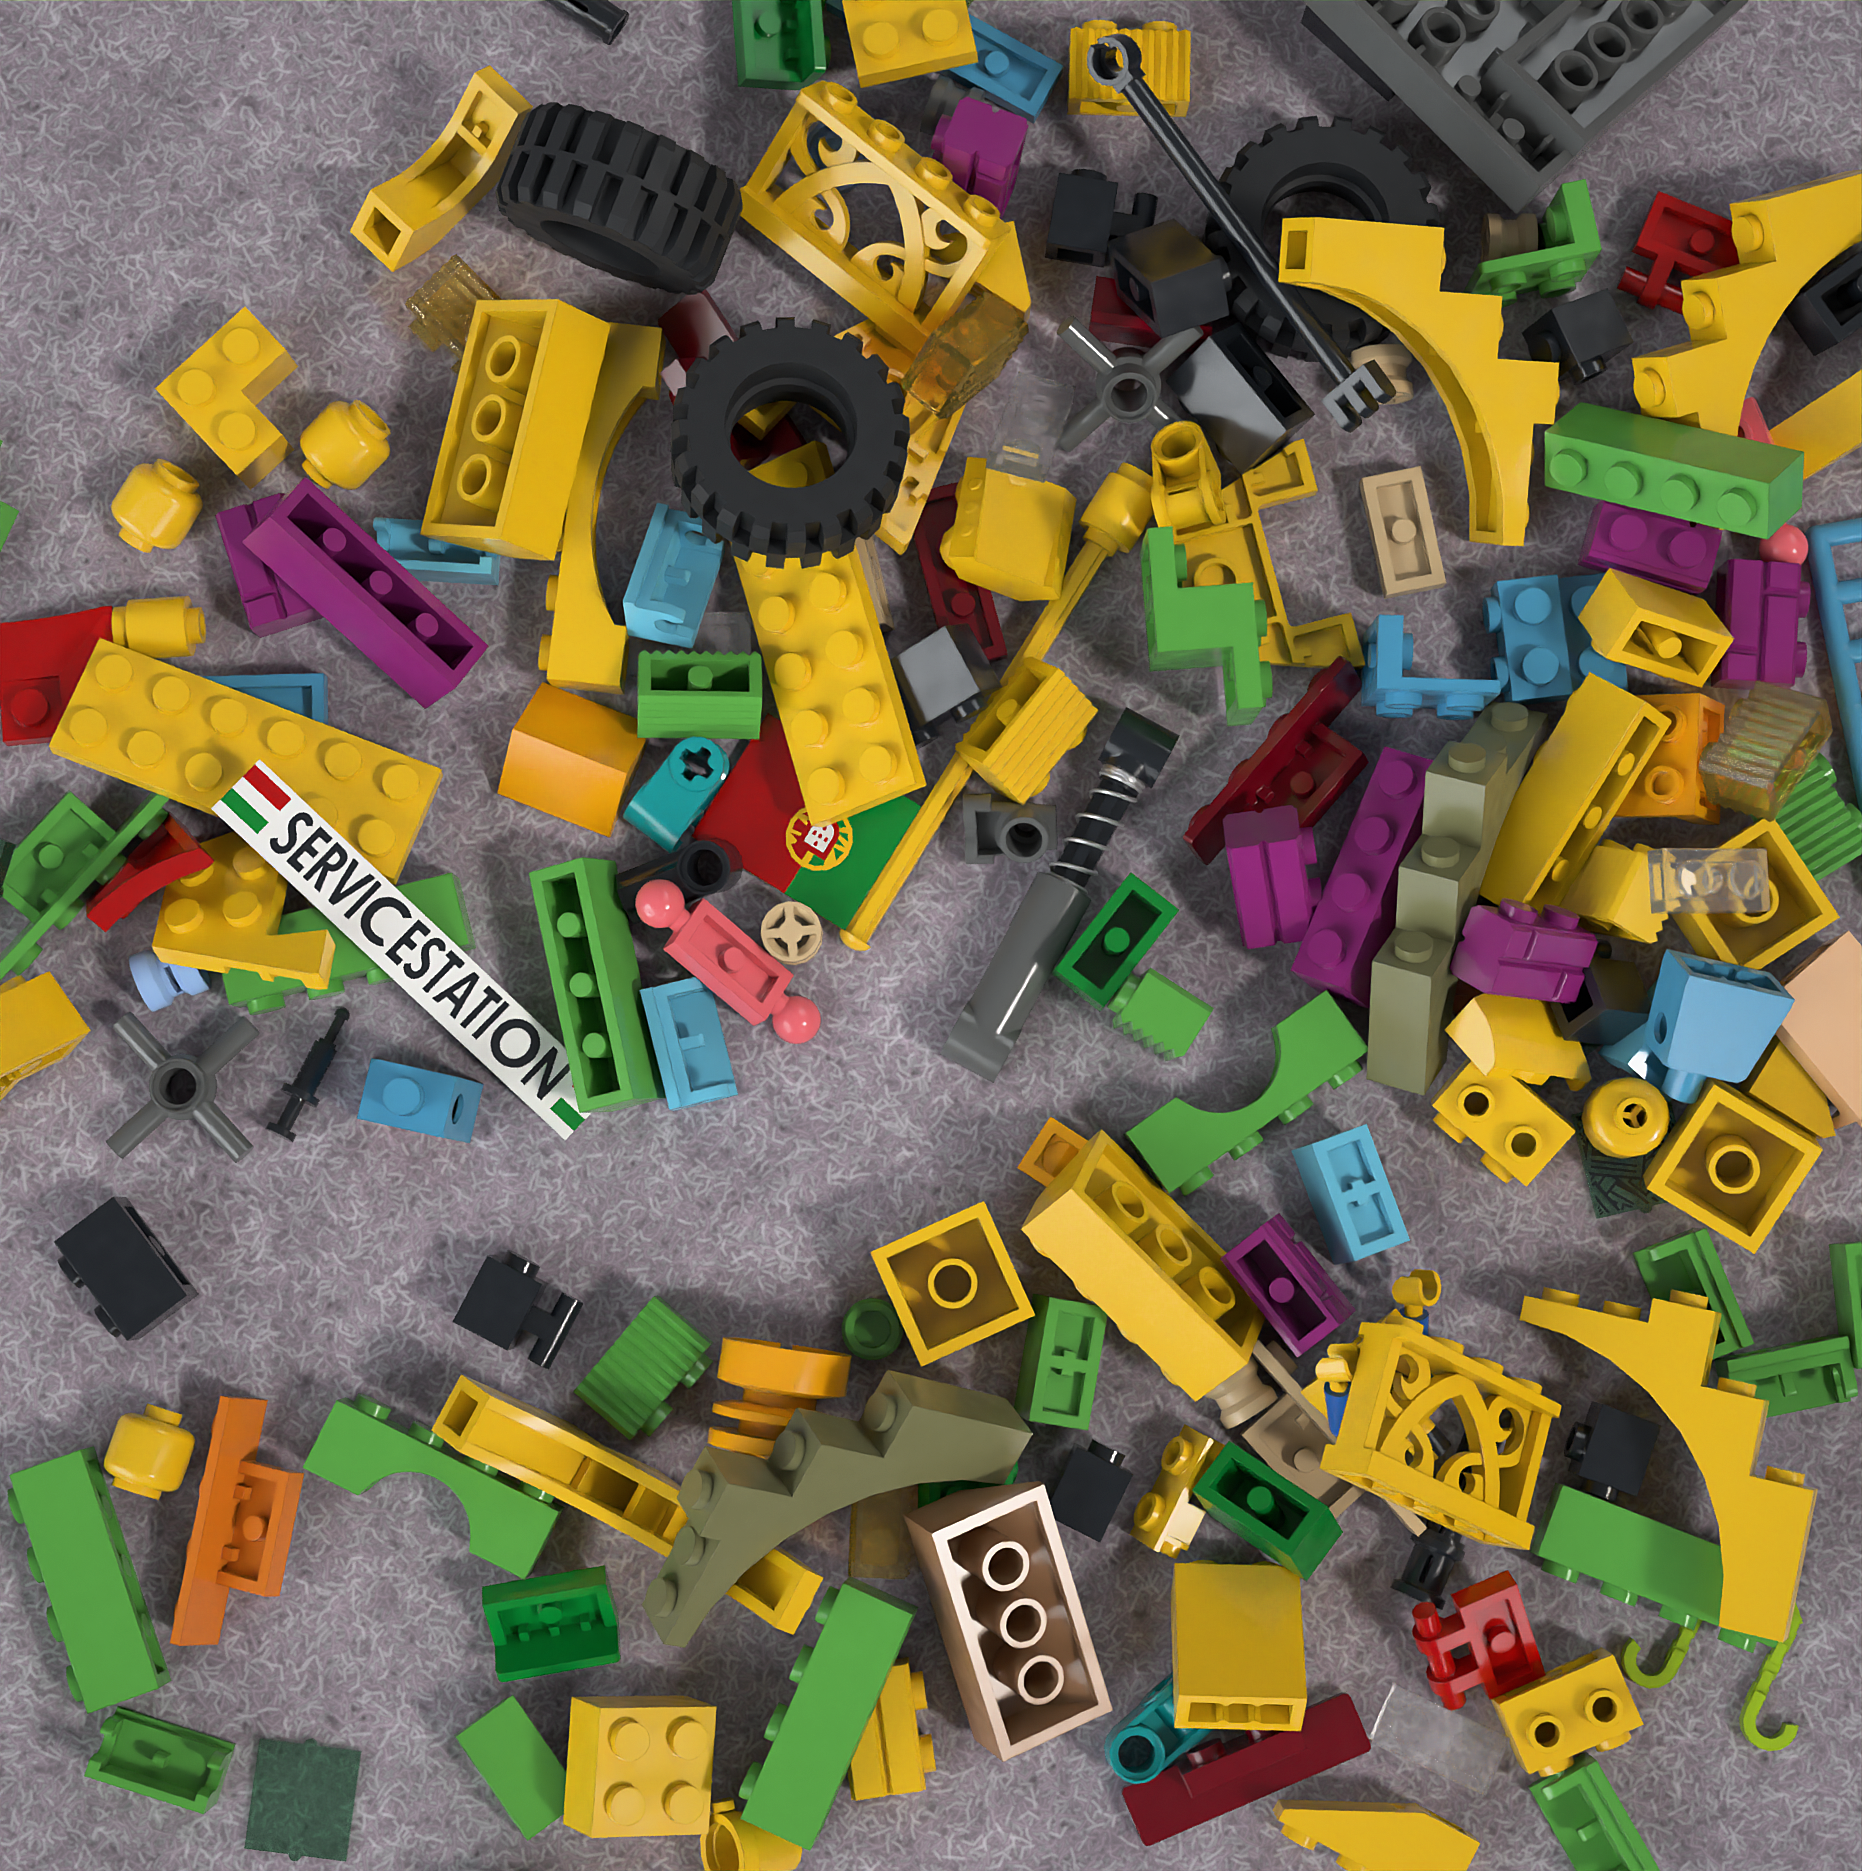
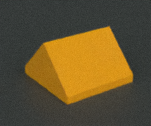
M542 682L512 729L497 794L610 838L650 738H637L636 718Z

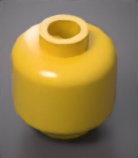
M356 399L351 404L342 400L334 401L300 435V446L307 458L302 463V467L317 484L325 489H329L335 484L346 490H355L362 486L388 459L390 447L386 438L391 434L390 429L382 418L362 401Z
M157 459L154 465L142 463L135 466L111 504L112 514L122 526L118 533L119 536L131 546L146 553H150L154 546L169 550L178 547L203 509L202 499L196 491L199 487L198 481L180 467L163 459Z
M1634 1077L1610 1080L1594 1089L1585 1101L1582 1113L1584 1133L1593 1147L1607 1156L1621 1159L1645 1155L1659 1146L1667 1134L1670 1121L1667 1101L1659 1089L1646 1080ZM1626 1106L1631 1108L1630 1112H1623ZM1623 1119H1627L1631 1127H1629Z
M147 1404L143 1415L125 1413L120 1416L103 1462L105 1470L114 1476L111 1485L156 1500L160 1499L162 1491L172 1492L177 1490L183 1481L196 1441L190 1431L179 1427L183 1415Z

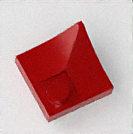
M112 605L59 616L0 623V706L3 742L7 746L51 742L99 638L114 643L112 635Z
M170 811L164 822L146 840H142L126 857L127 860L114 876L104 885H100L86 900V916L105 933L120 918L125 919L143 899L158 889L179 878L209 868L215 861L193 837L189 829Z

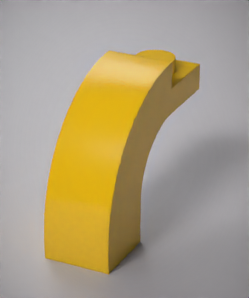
M490 65L475 72L451 120L438 139L409 168L369 191L350 232L392 272L420 257L435 246L500 180L522 122L533 106Z

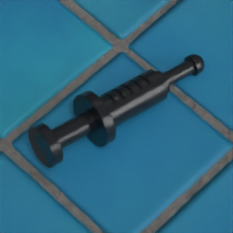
M344 1007L338 1008L335 1011L334 1015L336 1017L325 1038L314 1041L310 1049L311 1051H309L307 1058L303 1062L304 1065L301 1066L293 1084H283L281 1091L291 1097L277 1124L269 1122L265 1128L276 1136L289 1142H294L297 1135L291 1132V1129L304 1104L314 1108L318 1106L320 1100L314 1097L321 1083L320 1081H322L324 1074L328 1070L327 1067L330 1066L331 1060H333L337 1052L335 1050L336 1045L333 1043L345 1020L348 1021L350 1017L348 1009Z

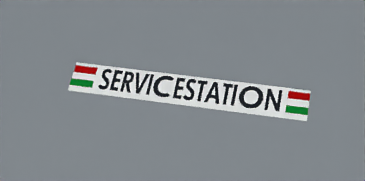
M260 759L211 808L564 1140L591 1114L579 1113L566 1048Z

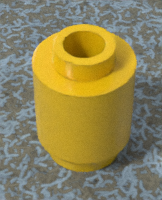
M189 596L130 599L126 606L113 608V641L117 645L154 659L194 656L196 644L205 643L206 623L202 607H193Z

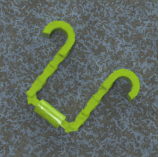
M1796 1602L1789 1637L1783 1643L1777 1642L1776 1648H1772L1770 1653L1766 1654L1758 1671L1759 1675L1756 1681H1753L1744 1699L1745 1703L1739 1717L1740 1729L1745 1738L1757 1748L1766 1751H1777L1790 1745L1796 1737L1799 1727L1795 1723L1782 1722L1779 1731L1772 1736H1763L1756 1728V1718L1770 1690L1769 1687L1783 1664L1782 1660L1786 1652L1788 1653L1800 1624H1803V1619L1800 1616ZM1697 1620L1694 1630L1680 1625L1679 1633L1676 1639H1673L1661 1668L1653 1674H1645L1639 1670L1636 1658L1641 1648L1630 1637L1623 1645L1620 1656L1621 1665L1626 1676L1637 1685L1649 1689L1661 1688L1668 1684L1677 1674L1689 1649L1688 1646L1692 1638L1694 1639L1703 1620Z

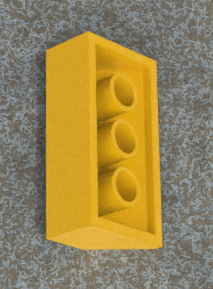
M559 299L476 301L420 535L510 558L554 561L558 542L562 535V526L572 484L576 477L577 463L586 426L590 419L591 405L600 368L605 356V347L611 324Z
M1101 1129L1085 1144L1036 1199L1021 1230L1029 1237L1031 1244L1041 1255L1050 1258L1073 1280L1076 1289L1083 1297L1094 1301L1117 1324L1119 1331L1128 1341L1137 1344L1160 1366L1163 1375L1168 1381L1176 1386H1180L1196 1402L1248 1364L1266 1317L1220 1260L1226 1252Z

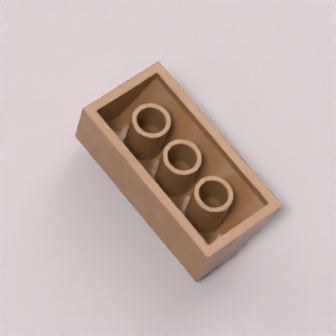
M1035 1481L960 1490L904 1515L973 1737L978 1743L1002 1762H1005L1113 1711L1045 1485L1042 1482Z

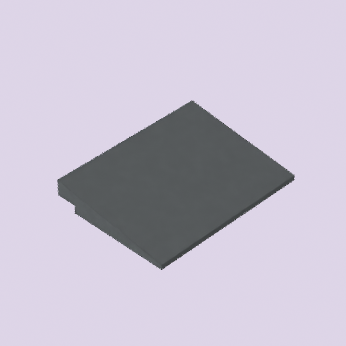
M1302 0L1516 214L1547 188L1748 2V0H1724L1727 3L1724 5L1720 0Z

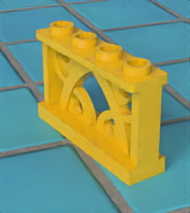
M819 81L800 90L795 99L794 106L746 186L740 188L743 202L740 216L917 356L940 341L951 324L949 321L1001 242L1005 240L1011 231V227L999 218L1000 212L991 202L981 196L968 194L954 183L951 172L943 164L935 159L920 156L904 143V135L895 126L884 120L872 118L858 107L857 98L847 88L835 82ZM817 121H821L842 138V145L839 150L832 149L828 145L825 136L820 138L818 144L819 156L827 166L822 170L812 159L807 146L808 130ZM860 153L864 155L866 158H868L858 160ZM793 155L806 177L784 191L775 183ZM857 183L889 185L900 214L904 243L891 240L878 241L864 247L860 251L848 242L850 232L849 212L843 197L835 187ZM819 194L824 197L832 210L834 222L831 227L815 216L817 209L823 211L828 209L826 204L817 197ZM924 204H926L929 207V209H927L926 211L924 208ZM942 220H946L967 237V251L960 261L943 262L930 256V248L943 249L956 241L948 240L940 233ZM880 255H891L904 260V265L896 261L891 262L890 264L893 267V276H891L877 265V261ZM929 273L951 278L932 308L923 302Z
M1389 1315L1386 1318L1385 1324L1361 1322L1358 1335L1363 1337V1342L1336 1444L1325 1445L1319 1469L1480 1544L1529 1550L1535 1526L1527 1523L1526 1520L1551 1419L1559 1418L1562 1405L1541 1395L1543 1387L1538 1383L1523 1378L1502 1375L1504 1367L1501 1364L1484 1358L1463 1355L1464 1346L1450 1339L1436 1336L1428 1337L1422 1334L1424 1325L1417 1321L1401 1316ZM1399 1356L1406 1359L1410 1366V1374L1406 1381L1402 1373H1395ZM1431 1372L1436 1374V1376L1431 1378ZM1392 1383L1396 1394L1401 1398L1398 1403L1395 1402L1390 1393ZM1452 1398L1461 1417L1470 1452H1459L1451 1456L1441 1466L1436 1478H1433L1434 1457L1432 1446L1425 1430L1418 1422L1434 1407ZM1506 1409L1511 1412L1512 1419L1510 1427L1502 1429L1499 1424V1417L1502 1410ZM1506 1440L1504 1451L1498 1454L1496 1442ZM1413 1446L1415 1451L1414 1458L1411 1464L1407 1466L1405 1453L1409 1447ZM1472 1466V1473H1463L1466 1477V1487L1462 1492L1459 1486V1475L1465 1467Z

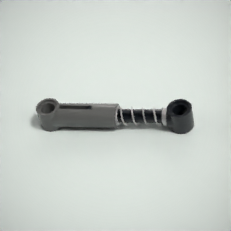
M1128 707L1125 708L1098 759L1103 764L1102 771L1099 772V779L1101 781L1098 787L1088 791L1091 800L1084 813L1075 815L1078 824L1071 837L1062 839L1064 850L1058 861L1049 864L1051 872H1037L1009 924V929L970 1001L967 1002L940 1055L992 1083L995 1082L1034 1004L1091 903V899L1086 896L1088 892L1084 889L1091 875H1098L1095 868L1104 851H1111L1108 843L1116 828L1124 826L1121 819L1130 802H1138L1137 796L1142 793V789H1145V787L1152 789L1180 735Z

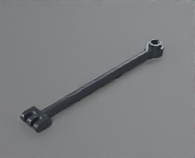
M1113 34L1097 39L1098 44L1090 45L1087 53L1089 73L1096 82L1101 85L1112 86L1118 94L1123 93L1333 380L1337 387L1321 401L1343 430L1349 433L1353 432L1362 424L1361 416L1370 418L1379 410L1378 402L1386 404L1396 396L1395 387L1375 359L1364 363L1356 370L1296 287L1291 284L1278 282L1279 264L1144 81L1143 77L1146 74L1140 68L1142 54L1137 43L1125 34ZM1116 47H1118L1122 54L1123 68L1117 63Z

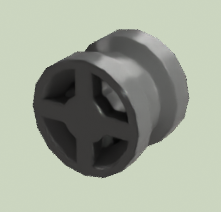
M940 74L927 101L920 132L931 136L934 135L942 114L952 117L959 100L966 96L984 102L986 91L977 87L964 90L956 87L952 78Z

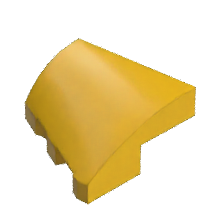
M1484 993L1474 997L1445 1028L1447 1034L1485 1076L1500 1079L1514 1076L1526 1083L1541 1086L1550 1076L1563 1077L1571 1091L1583 1089L1592 1080L1580 1042L1563 1039L1549 1001Z

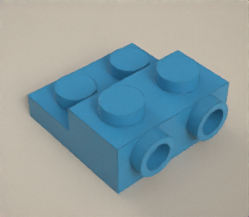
M1606 573L1558 578V575L1555 574L1497 581L1491 587V597L1483 598L1482 614L1486 633H1496L1499 656L1491 657L1490 676L1491 680L1501 681L1500 693L1504 692L1505 702L1531 705L1566 701L1575 690L1580 688L1589 672L1627 692L1629 691L1625 664L1608 660L1596 652L1591 646V636L1577 618Z

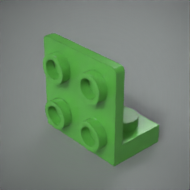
M1586 179L1561 184L1542 216L1543 223L1538 224V251L1479 263L1462 293L1503 296L1502 308L1516 303V295L1539 290L1541 298H1554L1574 291L1576 289L1575 283L1581 282L1602 250Z

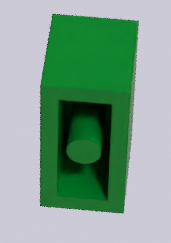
M1130 872L1054 969L1052 975L1100 1012L1179 912V909Z
M1228 1441L1192 1490L1209 1516L1306 1582L1343 1533L1327 1505L1230 1441Z

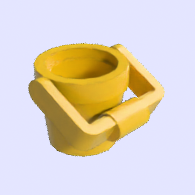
M727 1797L711 1800L709 1834H701L700 1837L701 1857L705 1871H791L797 1868L801 1861L802 1847L740 1819L743 1811L733 1810L735 1809L733 1798Z

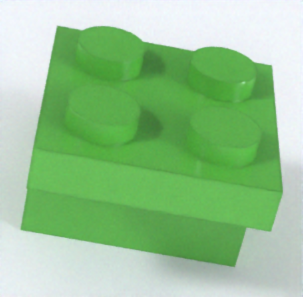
M1172 526L1147 528L1139 553L1149 672L1222 666L1227 726L1251 725L1262 708L1266 707V699L1272 698L1273 693L1270 662L1259 661L1258 647L1261 646V637L1267 636V612L1264 599L1254 600L1253 582L1182 588V581H1187L1185 544H1174Z

